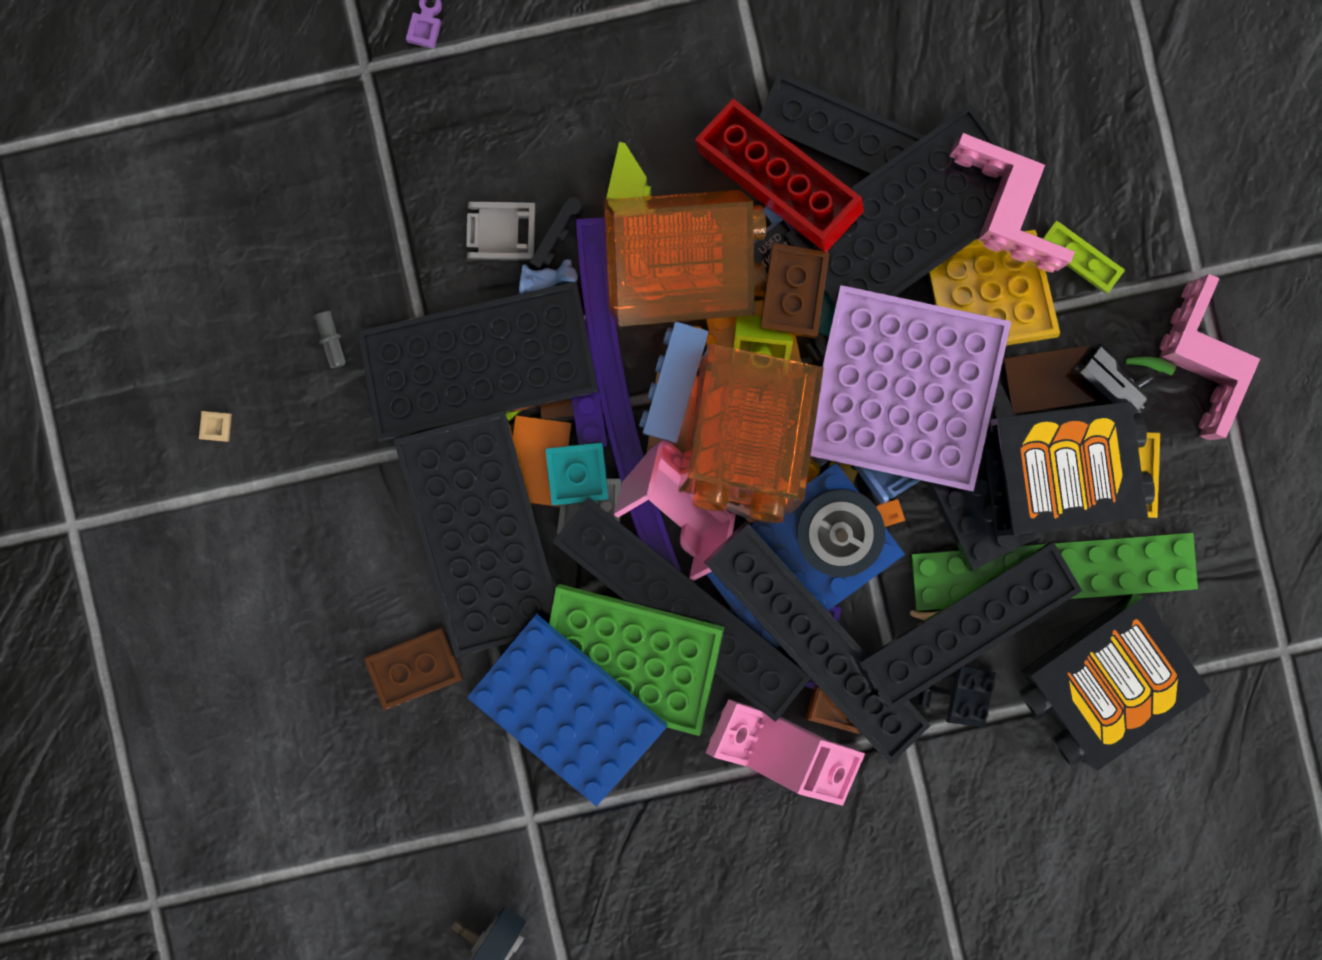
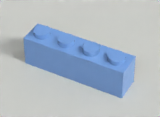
M675 322L674 328H667L663 344L668 345L665 356H659L655 370L660 372L657 384L653 382L651 384L647 398L652 400L650 411H643L639 427L644 428V435L677 444L709 331Z

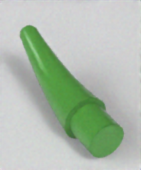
M1134 357L1125 360L1127 365L1146 366L1171 376L1177 366L1166 361V359L1157 357Z

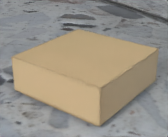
M201 411L199 439L229 442L232 414Z

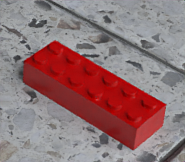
M734 99L727 104L695 139L700 155L825 253L864 212L861 196Z

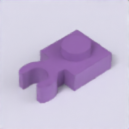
M419 0L422 11L421 14H412L406 41L411 44L435 49L441 21L434 17L441 11L442 3L441 0H436L435 6L428 8L426 7L427 0Z

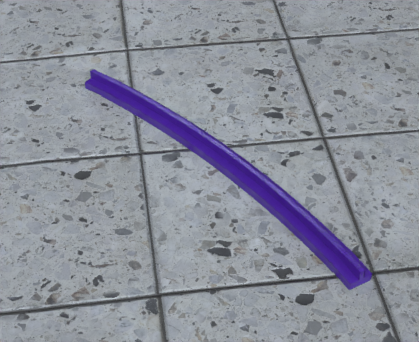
M604 218L576 219L580 274L593 362H595L606 426L622 483L644 456L631 408L616 330L608 268ZM647 500L630 510L638 537L681 571L659 508L650 500Z

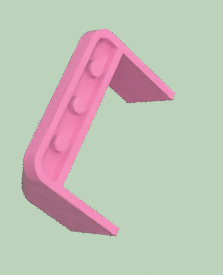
M663 440L654 445L623 480L614 515L620 517L645 501L650 500L682 528L680 544L684 551L694 557L689 578L695 581L711 572L704 564V561L732 535L736 514L686 492L695 471L694 463L670 442Z

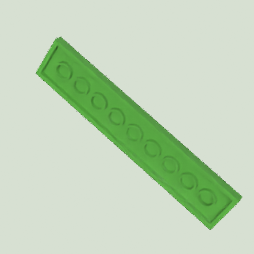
M1193 533L1055 543L1082 589V592L1071 599L1198 589ZM1046 544L1020 546L973 571H969L960 551L911 554L915 610L945 608Z

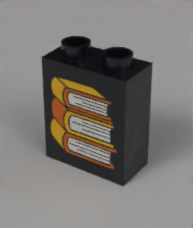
M1132 402L990 420L984 442V454L995 535H1017L1148 517L1146 505L1153 503L1155 487L1151 474L1146 470L1141 471L1138 448L1145 446L1147 430L1143 417L1140 414H1133Z
M1134 594L1127 595L1020 670L1029 685L1020 690L1019 695L1038 720L1049 713L1059 726L1061 732L1051 738L1062 757L1071 767L1082 760L1086 765L1097 771L1211 692L1145 596Z

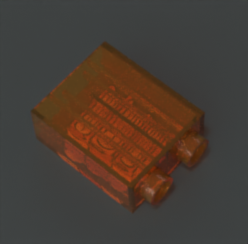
M740 190L604 200L609 313L619 327L755 315L754 297L764 296L767 279L763 262H754V241L764 240L766 235V218L761 205L753 206V201Z
M710 344L700 360L678 492L693 494L692 505L700 509L725 511L728 502L750 506L749 516L753 519L771 523L783 522L785 513L791 514L804 502L824 367Z

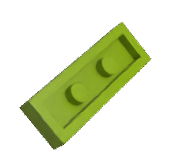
M1057 220L1042 238L1075 251L1071 263L1066 266L1105 294L1110 292L1125 271Z

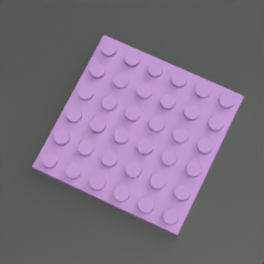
M840 285L803 454L974 491L1011 321Z

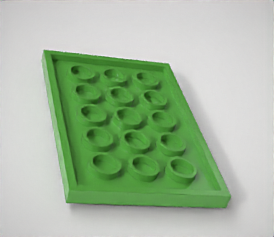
M559 584L556 587L549 624L668 724V728L700 736L724 627Z

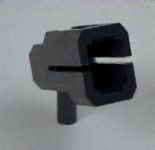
M1104 344L1091 346L1081 357V362H1078L1072 369L1070 376L1101 405L1132 402L1133 414L1141 413L1146 406L1145 401L1148 398V394L1142 389L1154 382L1153 377L1147 373L1134 381L1119 368V359Z

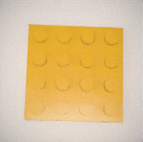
M1036 230L1024 231L1037 237ZM976 239L928 273L935 305L1011 321L1006 346L1056 338L1060 335L1046 271L1037 267L1038 263L1027 260V262L1015 260L1010 256V252L1002 249L1000 252L990 250L984 247V242Z

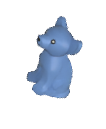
M563 260L557 270L550 268L531 270L528 265H523L519 294L577 282L578 276L576 269L572 267V260Z

